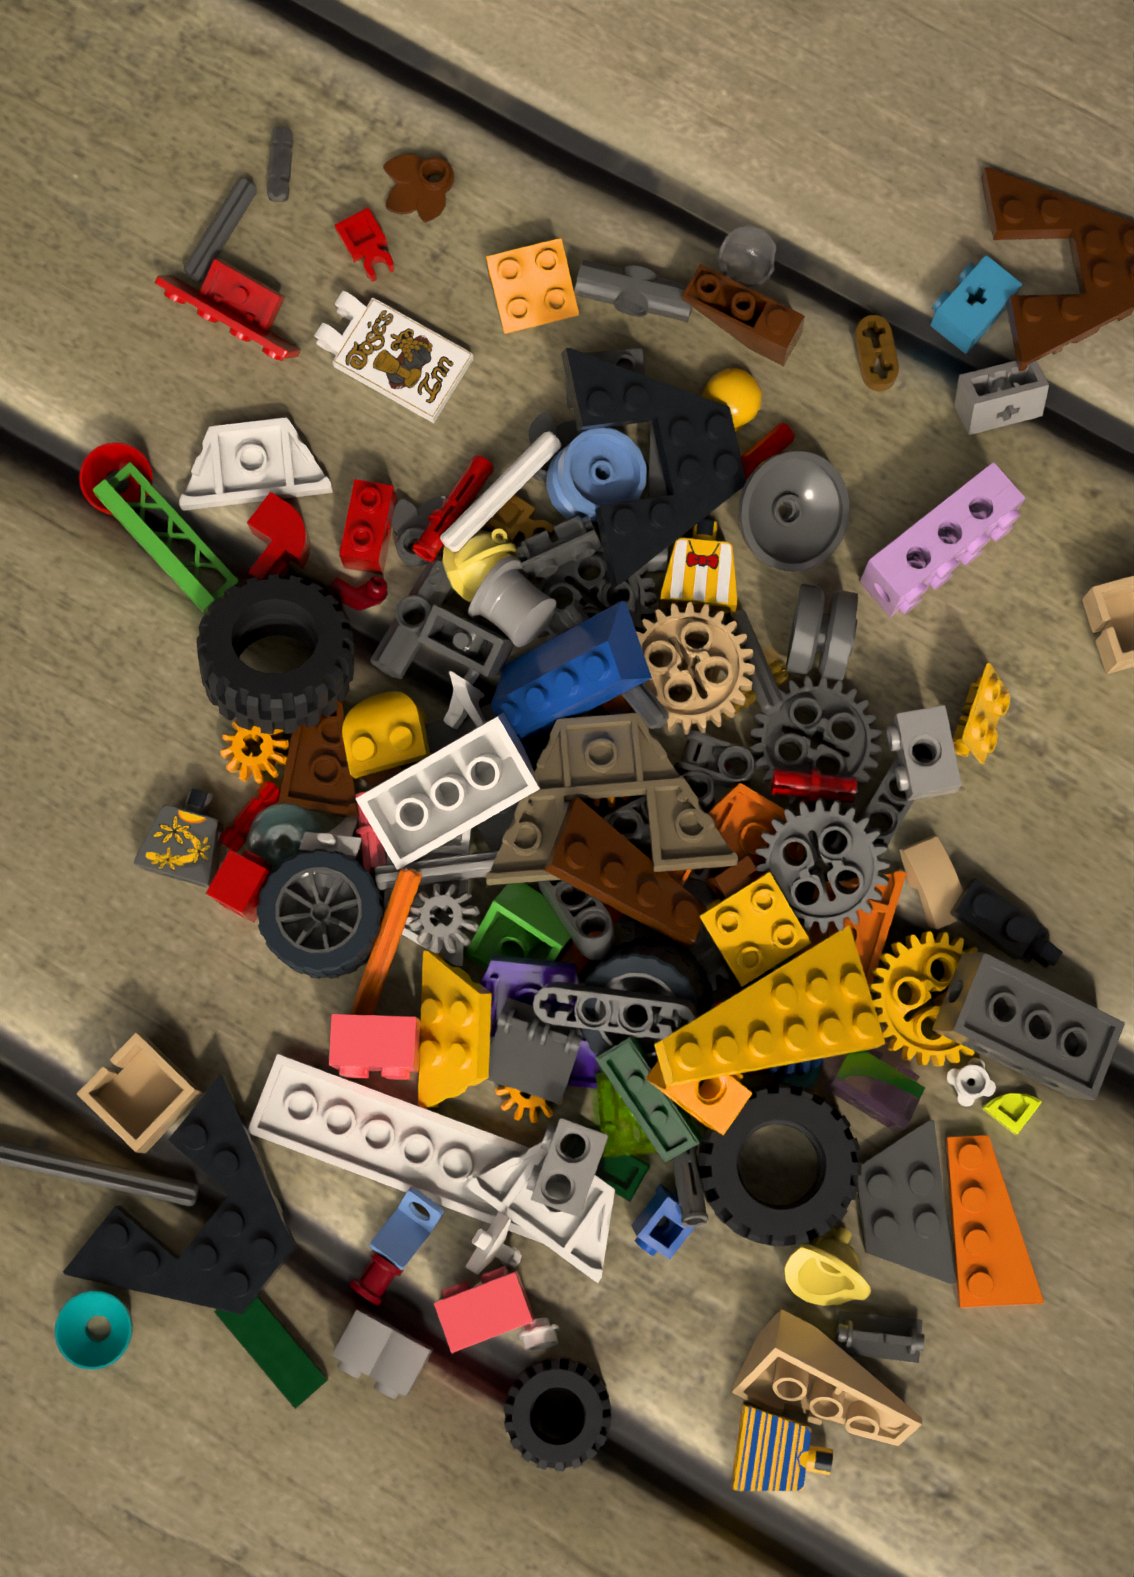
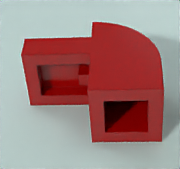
M270 491L247 521L252 534L268 544L267 548L249 570L251 578L257 577L258 581L268 579V575L280 574V579H283L289 570L288 563L290 560L303 569L308 561L311 548L309 534L300 514L294 507Z

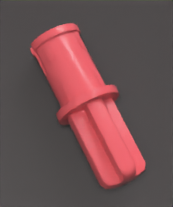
M366 792L356 794L355 799ZM357 802L359 829L355 831V834L362 839L360 843L362 865L369 873L375 874L377 866L387 865L386 850Z

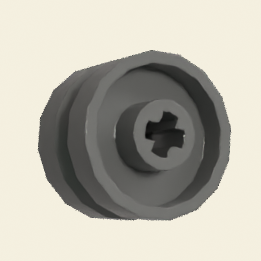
M801 584L791 629L786 671L806 675L812 668L816 651H820L819 673L821 677L842 681L856 635L858 593L837 590L831 597L828 613L826 614L823 613L825 593L822 587Z

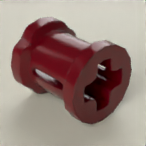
M372 1250L370 1253L372 1259L358 1279H353L349 1285L368 1301L378 1306L383 1300L382 1294L395 1276H401L404 1270H400L376 1251Z

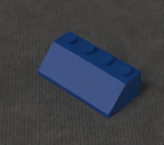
M626 601L618 602L504 666L491 706L495 717L502 713L505 714L519 740L535 739L551 731L557 719L576 718L652 678Z

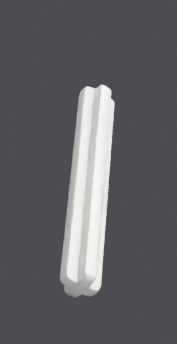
M544 432L441 535L442 543L452 552L459 551L561 448L560 440L552 432Z

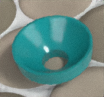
M88 1291L74 1296L63 1306L55 1323V1339L60 1353L68 1362L82 1369L97 1370L115 1363L124 1355L133 1337V1321L127 1306L113 1294L104 1291ZM95 1316L105 1317L111 1325L110 1335L102 1342L93 1340L88 1334V1324Z

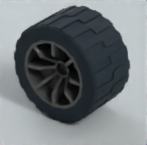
M315 849L308 852L305 850L296 853L297 855L289 859L286 858L274 871H271L264 887L261 888L259 893L260 899L257 906L258 927L260 934L266 941L265 944L284 964L300 974H307L311 978L334 979L357 971V968L368 962L384 917L383 894L378 889L376 882L357 860L345 856L344 853L336 850L334 852L326 851V849Z
M640 937L618 945L611 954L596 966L584 982L587 986L684 998L695 1004L699 1011V1017L713 1009L714 1001H712V984L709 983L708 973L705 968L696 960L697 957L690 951L688 952L683 949L680 944L674 941L669 942L659 937ZM589 998L585 1001V1010L589 1016L596 1019L605 1017L606 1007L600 999ZM637 1003L627 1005L626 1015L631 1022L635 1024L647 1022L648 1014L642 1005ZM657 1006V1015L653 1027L658 1026L662 1018L675 1020L677 1028H682L685 1022L689 1020L682 1018V1011L676 1010L671 1017L659 1016L661 1007ZM580 1028L583 1038L586 1039L589 1044L588 1047L594 1054H598L629 1035ZM632 1035L637 1039L655 1066L658 1056L654 1044L662 1039Z

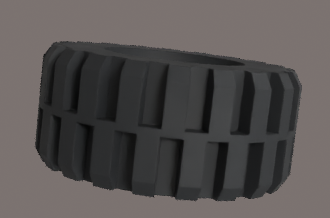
M280 574L268 575V579L259 581L257 577L244 580L245 585L240 588L233 585L225 590L224 599L216 598L208 607L209 615L206 614L202 617L199 624L200 635L197 637V654L202 684L206 688V695L212 705L219 706V713L228 720H233L236 717L238 726L247 730H252L253 726L260 727L261 733L274 734V729H285V734L297 732V726L305 724L307 728H310L320 723V715L323 714L325 717H329L338 709L337 700L340 702L345 700L350 690L349 683L353 681L354 676L353 632L351 631V622L347 613L341 610V603L333 595L329 594L325 597L324 588L316 583L311 582L308 586L304 584L303 578L290 576L289 580L280 579ZM280 635L296 638L314 651L304 664L283 673L260 672L247 666L239 659L249 645L269 636Z
M791 1083L764 1084L749 1089L752 1095L724 1135L709 1127L705 1130L706 1132L700 1143L698 1153L704 1197L718 1219L743 1238L756 1243L782 1247L807 1243L809 1240L821 1237L829 1232L830 1228L837 1221L843 1219L848 1212L847 1208L850 1202L855 1200L859 1189L856 1187L858 1176H861L862 1163H859L857 1150H860L857 1137H853L849 1128L851 1124L845 1115L841 1116L834 1108L836 1105L826 1097L822 1098L815 1094L814 1090L804 1086H792ZM769 1125H786L799 1130L810 1140L817 1154L818 1172L812 1188L798 1201L786 1205H772L756 1198L747 1189L740 1174L739 1159L745 1142L754 1132Z

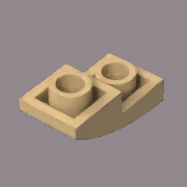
M931 836L899 849L904 869L907 873L909 887L918 889L928 927L937 930L958 921L950 912L961 896L963 889L939 838Z

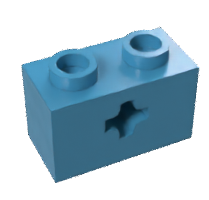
M987 255L977 266L971 262L957 279L960 285L952 293L946 290L932 307L935 315L930 326L965 354L974 347L1006 311V303L1010 295H1018L1022 287L1020 281ZM973 300H976L977 302H975V303L971 306L970 303H971Z

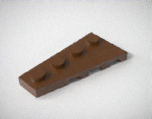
M575 797L569 803L544 871L685 947L693 944L702 922L699 915L705 912V906L665 871L654 872L651 859L580 798Z

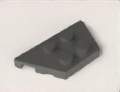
M934 1120L919 1125V1127L862 1163L861 1176H858L857 1187L859 1188L858 1200L866 1253L942 1282L952 1284L956 1283L935 1124Z

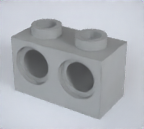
M562 1118L559 1119L557 1126L549 1124L541 1145L542 1149L548 1151L542 1167L534 1165L526 1189L533 1191L531 1200L580 1217L608 1135ZM570 1134L581 1136L586 1144L584 1153L575 1159L567 1158L561 1152V1142L564 1137ZM556 1174L566 1176L571 1183L569 1195L561 1200L551 1198L546 1191L548 1179Z

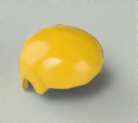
M727 368L710 378L701 397L730 407L736 432L756 417L758 410L761 409L763 393L757 380L748 372L738 368Z

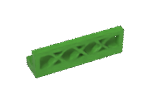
M131 462L108 482L104 479L93 489L95 496L203 614L216 598H222L225 590L239 582ZM129 475L141 486V503L125 502L114 490ZM146 493L156 502V504L145 503ZM132 508H140V517ZM145 509L163 510L168 516V532H153L145 523ZM173 522L183 533H172ZM159 538H168L167 546ZM172 538L189 539L196 546L195 562L178 560L172 553ZM200 552L210 563H200ZM186 567L195 568L194 576ZM199 568L217 569L227 581L211 595L199 582Z

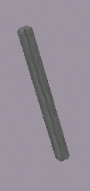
M0 1140V1164L186 1206L194 1205L197 1199L198 1185L194 1183Z

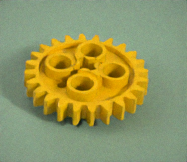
M931 931L923 932L920 942L915 935L906 936V947L900 942L891 944L895 956L887 953L879 956L885 965L884 969L871 968L870 972L879 979L878 983L868 984L869 990L876 993V999H872L873 1004L877 1008L879 1023L883 1025L881 1030L884 1038L889 1036L892 1038L887 1049L889 1051H896L903 1047L902 1060H911L916 1054L917 1065H927L931 1056L934 1066H943L945 1056L950 1063L960 1062L959 1050L964 1055L974 1054V1050L935 1031L929 1039L922 1034V1021L925 1017H929L935 1023L947 991L934 999L936 1006L922 1007L908 1021L904 1020V1015L931 999L930 992L942 991L950 985L962 954L977 953L978 949L976 947H970L962 951L963 938H955L949 945V936L946 932L939 933L935 941ZM935 959L939 960L944 967V974L940 981L935 980L930 972L931 964ZM903 982L912 991V997L907 1004H903L898 998V988Z

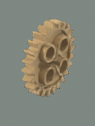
M688 602L685 613H680L675 603L671 604V615L667 617L662 611L657 609L655 615L656 623L653 624L644 618L642 620V627L645 633L637 631L636 633L652 677L644 682V684L668 711V732H672L677 723H682L684 734H688L691 724L697 723L699 730L705 733L707 720H711L717 727H720L722 723L720 714L722 712L731 718L735 716L732 702L739 705L745 704L746 697L739 690L747 691L752 688L753 682L743 677L754 674L755 670L754 665L744 663L753 657V649H741L747 642V635L740 634L734 636L737 622L733 621L726 626L723 625L724 612L721 610L712 618L709 616V605L707 604L704 605L700 614L694 613L692 602ZM698 634L707 640V644L703 648L694 649L687 645L686 639L691 635ZM670 638L677 640L687 664L690 667L695 665V678L701 688L707 693L708 697L706 699L700 697L689 671H681L682 660L674 646L669 642ZM665 653L672 661L668 666L660 668L652 665L650 658L654 654ZM715 668L724 671L727 678L722 683L716 684L709 682L705 674ZM683 687L691 693V697L687 701L680 703L673 701L669 697V693L674 688Z

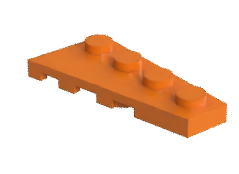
M989 1135L946 1137L945 1148L958 1307L1044 1304Z

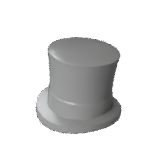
M507 556L496 563L484 578L469 606L468 616L474 621L487 619L495 624L516 647H522L532 642L547 627L555 613L556 601L528 581L526 573L520 564L522 563L520 559L515 556Z

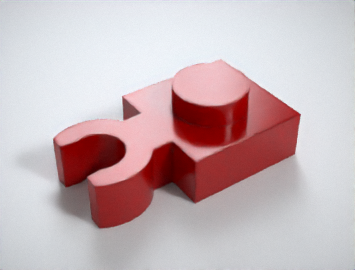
M368 207L334 225L336 233L352 261L355 263L364 258V269L369 280L372 282L377 280L373 266L377 263H384L390 273L394 271L391 255L384 250H380L388 245L387 239Z

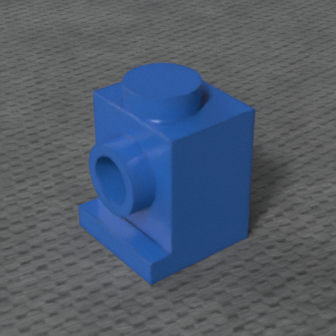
M659 1184L655 1189L657 1193L631 1226L637 1236L634 1241L644 1251L652 1256L659 1252L670 1260L695 1227H685L681 1224L678 1196L662 1184ZM663 1216L667 1217L666 1222L662 1226H656Z

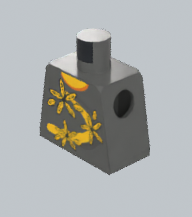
M190 788L183 810L163 805L135 857L134 864L145 871L209 888L218 872L222 846L219 837L224 832V825L219 820L207 817L213 795Z

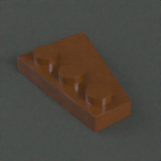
M337 700L338 709L329 717H325L323 714L320 715V723L310 728H307L305 724L297 726V732L292 733L278 801L280 806L358 819L354 778L349 772L342 735V726L345 720L343 701Z

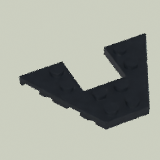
M566 348L561 353L577 430L583 431L652 421L668 496L600 505L595 509L611 587L615 588L743 488L746 478L730 407L572 348Z
M220 1074L168 1139L171 1144L230 1193L182 1255L179 1257L123 1207L115 1206L63 1271L65 1275L236 1314H244L297 1248L290 1228L286 1226L282 1208L277 1196H274L264 1172L266 1169L255 1143L251 1141L246 1129L247 1123L244 1116L239 1112L228 1085L229 1080L227 1076Z

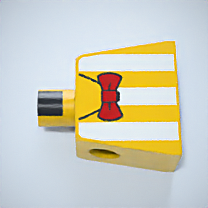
M702 519L693 526L692 539L678 538L675 541L661 591L659 609L671 610V604L675 603L678 610L686 611L688 602H692L694 612H701L705 604L709 605V613L717 614L721 610L724 612V615L736 611L737 589L733 545L729 542L716 541L717 522Z

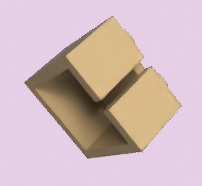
M1134 576L1094 586L1082 599L1092 632L1101 631V635L1095 641L1106 674L1134 667Z
M136 1032L110 1059L115 1066L123 1069L117 1073L114 1069L103 1066L77 1095L135 1152L146 1153L204 1092L146 1036Z

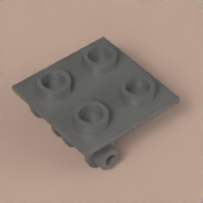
M507 998L504 1010L502 1009L497 1023L498 1028L490 1049L489 1078L487 1080L561 1104L583 1038L580 1028L543 1022L537 1017L534 1006Z

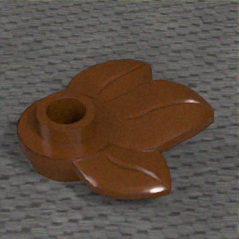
M404 154L389 160L383 165L387 175L397 183L386 201V209L388 211L404 215L411 214L417 210L420 219L424 223L434 220L443 212L446 206L445 193L452 188L454 183V172L447 161L438 157L423 160L414 154ZM432 175H440L442 177L439 182L429 181Z

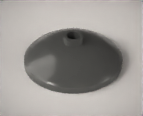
M806 451L781 452L763 461L747 479L738 507L740 531L752 554L772 568L791 572L808 570L829 558L838 548L845 535L850 515L848 491L839 472L826 459ZM784 503L786 511L783 516H780L779 506Z

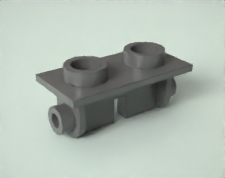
M578 515L555 526L554 529L559 538L556 542L552 543L547 531L521 541L522 546L516 548V553L522 561L520 564L529 579L550 576L558 570L559 566L572 560H585L592 556L596 549L602 547L589 516L580 518Z
M838 1310L835 1343L848 1355L919 1363L920 1351H923L925 1341L924 1334H921L923 1320Z

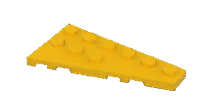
M848 925L842 931H838L657 1042L654 1046L667 1087L875 1049L886 1043L851 928Z

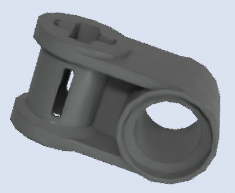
M690 730L688 734H685L684 737L687 739L681 761L676 762L674 766L678 773L685 774L691 771H701L708 774L713 783L732 788L738 783L745 786L750 783L754 772V758L748 749L719 740L700 731ZM700 749L697 761L694 762L697 751ZM739 759L746 764L747 770L742 775L732 776L725 770V765L730 760Z

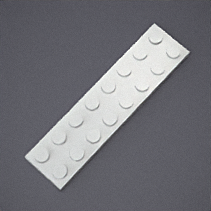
M279 1054L276 1055L247 1130L248 1133L401 1191L407 1192L413 1186L436 1204L492 1224L500 1211L465 1187L466 1184L475 1177L530 1149L529 1147ZM511 1220L508 1231L542 1243Z

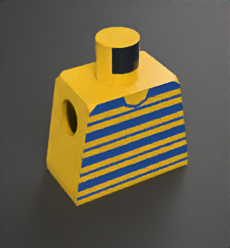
M742 1403L731 1487L736 1491H801L804 1487L806 1471L830 1475L833 1449L810 1445L811 1428L808 1425L762 1408Z

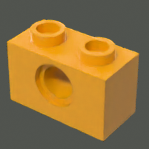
M658 1060L646 1077L649 1083L699 1122L722 1135L725 1134L752 1095V1092L740 1083L743 1078L740 1073L705 1079L699 1089L700 1081L666 1087Z

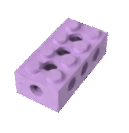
M993 462L873 556L867 563L860 583L890 618L898 611H901L904 615L922 601L921 596L930 586L937 590L953 576L951 572L960 562L967 566L980 556L984 551L982 548L990 541V538L997 542L1008 534L1014 527L1012 524L1021 516L1018 510L1025 497Z

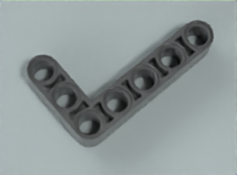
M691 771L681 775L695 795L702 796L698 798V803L705 812L715 804L714 784L711 777L701 771ZM646 795L602 817L621 835L632 833L624 837L642 853L646 854L652 851ZM563 880L538 881L545 899L585 957L592 960H600L613 952L616 940L612 919L600 900ZM575 900L581 901L579 904L576 905H568L570 902ZM593 931H602L601 934L596 936L588 935Z

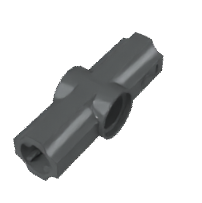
M583 260L580 265L575 287L576 296L613 304L618 311L636 317H642L647 315V313L688 322L692 306L681 299L688 286L687 284L658 278L648 268L628 265L624 269L586 260Z
M438 560L428 561L409 595L397 604L395 610L396 617L370 659L374 666L393 678H403L420 649L422 643L417 640L433 605L446 604L454 590L442 562ZM420 613L425 615L424 620L419 624L411 625L406 623L407 619L413 614Z

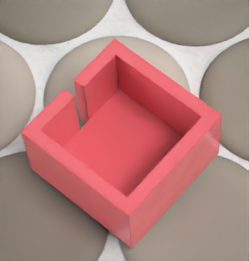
M332 1014L329 1065L339 1070V1075L344 1076V1078L367 1079L369 1078V1071H382L381 1076L385 1077V1079L410 1080V1072L419 1073L421 1021L417 1017Z
M503 1266L481 1275L483 1283L469 1288L466 1280L440 1291L443 1299L438 1300L434 1305L451 1353L534 1321L535 1316L518 1270L509 1273L507 1266Z

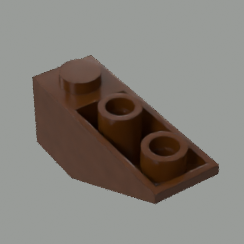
M702 264L698 266L681 296L682 300L748 349L782 366L785 365L802 335L804 315Z

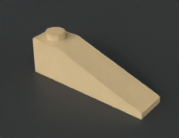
M782 1309L759 1331L732 1387V1393L766 1411L782 1415L783 1410L787 1409L808 1415L807 1422L821 1425L822 1419L846 1425L848 1433L899 1446L922 1425L921 1416L822 1331Z

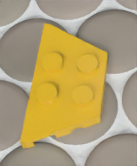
M423 951L418 1107L427 1110L438 1108V1103L443 1100L455 1098L464 1093L468 1086L477 1085L489 1078L492 997L491 992L480 983H474L470 976L460 967H451L442 960L444 954L432 951Z

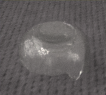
M752 225L737 227L724 239L717 253L718 273L752 290L759 289L770 278L775 269L774 260L777 250L775 242L765 230Z

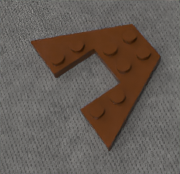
M990 167L984 168L981 179L993 240L1069 239L1080 294L1010 295L1006 308L1018 370L1024 371L1029 364L1050 353L1055 355L1061 352L1064 346L1070 343L1076 344L1097 333L1100 327L1116 319L1120 321L1130 316L1134 311V222Z

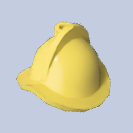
M500 528L495 529L493 532L479 530L456 552H452L444 546L442 563L452 588L464 600L472 602L479 586L496 563L507 556H515L519 559L516 553V548L518 547L507 540V533Z
M830 1228L831 1230L823 1236L814 1238L810 1244H801L790 1254L784 1266L785 1281L792 1292L806 1302L821 1306L841 1305L854 1299L864 1300L871 1294L870 1286L861 1276V1261L853 1246L849 1244L852 1234L846 1228Z

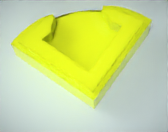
M1008 1093L993 1098L982 1109L1014 1135H1017L1042 1101L1028 1094Z

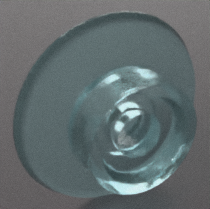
M288 803L275 804L261 811L253 820L249 830V847L252 853L266 860L265 863L272 866L270 871H274L286 858L289 859L297 855L296 853L302 852L299 848L305 832L321 833L315 818L304 808ZM282 835L288 836L292 844L288 847H283L278 844L277 838Z

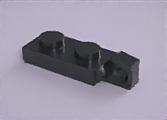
M977 878L969 881L950 912L952 916L1014 960L1020 959L1025 963H1030L1034 959L1046 968L1051 965L1055 966L1063 953L1045 939L1048 932L1038 922Z

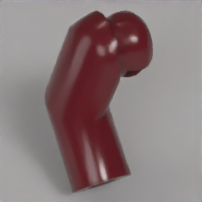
M374 576L366 584L354 587L337 577L330 585L328 595H333L338 601L354 610L361 611L381 604L387 598L388 584L383 578Z

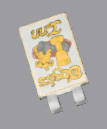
M342 291L335 302V305L339 307L337 313L351 320L343 335L339 334L331 326L322 323L314 335L318 339L316 344L336 355L332 361L335 368L434 423L474 360L473 354L375 298H372L366 307L357 298Z

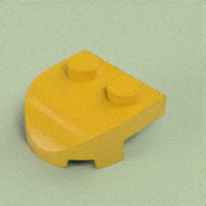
M389 691L366 698L349 711L343 722L342 735L351 776L358 778L423 760L431 755L425 729V723H428V720L419 704L402 692Z

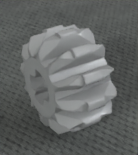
M434 884V897L430 898L427 893L421 891L418 896L425 903L424 906L412 905L410 908V912L421 917L409 923L410 929L421 931L416 939L417 942L424 945L431 941L430 950L434 953L440 952L444 942L447 951L451 954L455 953L457 948L456 939H459L465 946L471 943L470 939L464 934L466 929L472 932L479 930L477 923L468 920L480 914L479 908L477 906H468L473 897L469 892H464L458 896L459 888L455 884H450L445 894L440 884ZM441 911L447 914L453 911V914L449 915L453 921L447 927L442 923L436 926V923L440 922L437 915Z

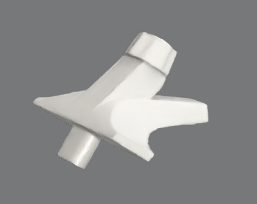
M470 668L463 679L450 671L449 674L454 690L449 710L443 721L453 729H458L468 713L477 728L487 723L479 707V701L481 698H484L485 694L473 686L480 673Z
M346 817L337 827L327 833L305 832L299 850L314 851L315 849H326V851L333 852L336 850L344 853L345 856L351 859H356L355 857L362 840L361 838L353 837L355 830L359 826L358 819Z
M498 1212L487 1232L483 1229H479L472 1239V1244L477 1246L465 1266L466 1268L478 1275L495 1257L499 1258L503 1265L510 1268L516 1267L520 1263L522 1257L520 1251L514 1246L504 1244L511 1222L510 1218Z

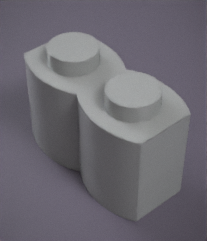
M359 1308L356 1309L332 1356L340 1360L337 1365L339 1369L358 1379L362 1373L370 1376L377 1381L374 1386L376 1390L396 1399L399 1394L403 1396L410 1394L433 1348Z

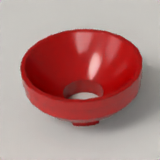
M119 442L106 443L92 450L84 459L80 468V487L85 498L97 510L113 515L95 496L93 489L104 479L106 480L111 472L120 471L129 462L153 486V474L146 457L135 447ZM129 475V487L123 493H119V495L125 502L141 503V486Z

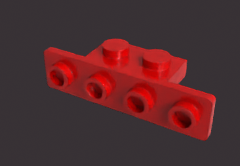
M222 259L213 260L200 291L175 276H157L154 283L165 289L163 294L167 298L180 304L188 302L198 308L196 313L200 317L210 322L218 323V321H221L230 327L229 333L236 338L246 342H250L252 339L262 345V352L269 357L283 361L284 358L299 356L300 348L270 332L286 296Z

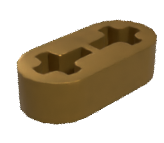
M869 315L858 323L854 342L864 384L871 390L883 392L894 385L899 373V364L889 323L883 317ZM868 328H873L876 334L881 333L877 342V348L873 349L870 337H864ZM877 358H880L882 369L889 370L885 379H880L878 373L871 374L874 371Z

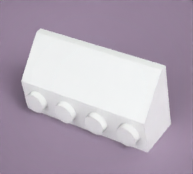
M502 713L357 797L356 801L394 866L399 870L539 790L540 785L523 745L505 714Z

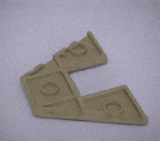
M637 713L564 718L556 720L550 733L548 744L542 751L536 764L537 768L534 773L540 789L520 800L515 810L513 821L502 839L503 843L494 863L486 874L487 885L561 880L544 871L565 816L564 801H572L575 797L585 800L646 795L654 872L737 866L738 856L735 852L731 851L714 826L715 822L702 809L695 793L683 776L680 777L667 758L666 751L659 741L653 738L649 732V727Z

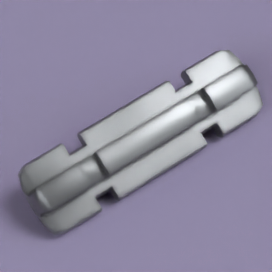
M277 126L272 130L271 142L273 144L270 148L268 173L270 180L268 181L267 195L269 200L273 202H286L289 199L290 187L288 183L291 176V148H293L294 136L292 130L288 127Z

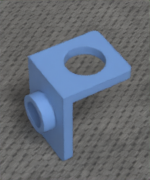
M411 1186L396 1211L372 1239L370 1247L400 1270L404 1269L432 1233L442 1217L444 1209ZM413 1202L424 1206L430 1216H425L418 1212Z

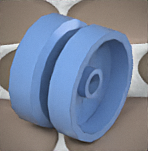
M610 428L583 431L553 457L547 470L546 488L553 506L568 520L578 515L580 518L589 516L593 527L598 526L595 513L597 507L638 500L646 485V464L641 450L628 436Z

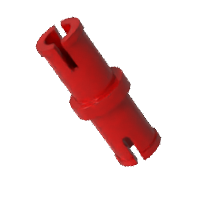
M779 768L773 769L772 774L774 777L771 779V794L807 797L809 802H816L819 797L827 800L840 799V801L848 803L854 802L855 796L852 794H856V777L820 774V770L811 769L809 773Z

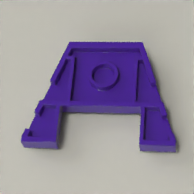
M492 955L480 982L484 988L492 993L490 1037H495L498 1019L502 1009L504 1010L507 998L533 1006L536 994L550 982L581 985L576 963ZM552 993L545 1000V1003H550L552 1011L556 1012L563 1005L574 1006L575 1008L578 997L574 996L573 1001L570 1004L558 1002L556 994ZM582 1038L567 1086L603 1089L604 1076L602 1068L595 1059L597 1054L591 1051L586 1039Z

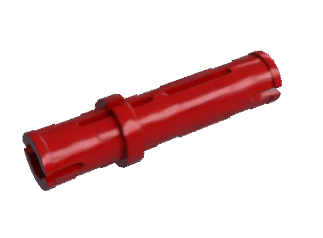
M473 456L470 464L454 485L439 510L432 511L428 517V526L412 548L420 558L429 562L435 560L437 553L444 545L440 539L441 535L468 509L488 477L494 472V466L489 460L482 456Z

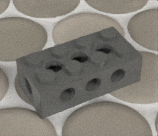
M964 953L961 955L932 1030L1070 1098L1096 1100L1125 1022L986 953Z

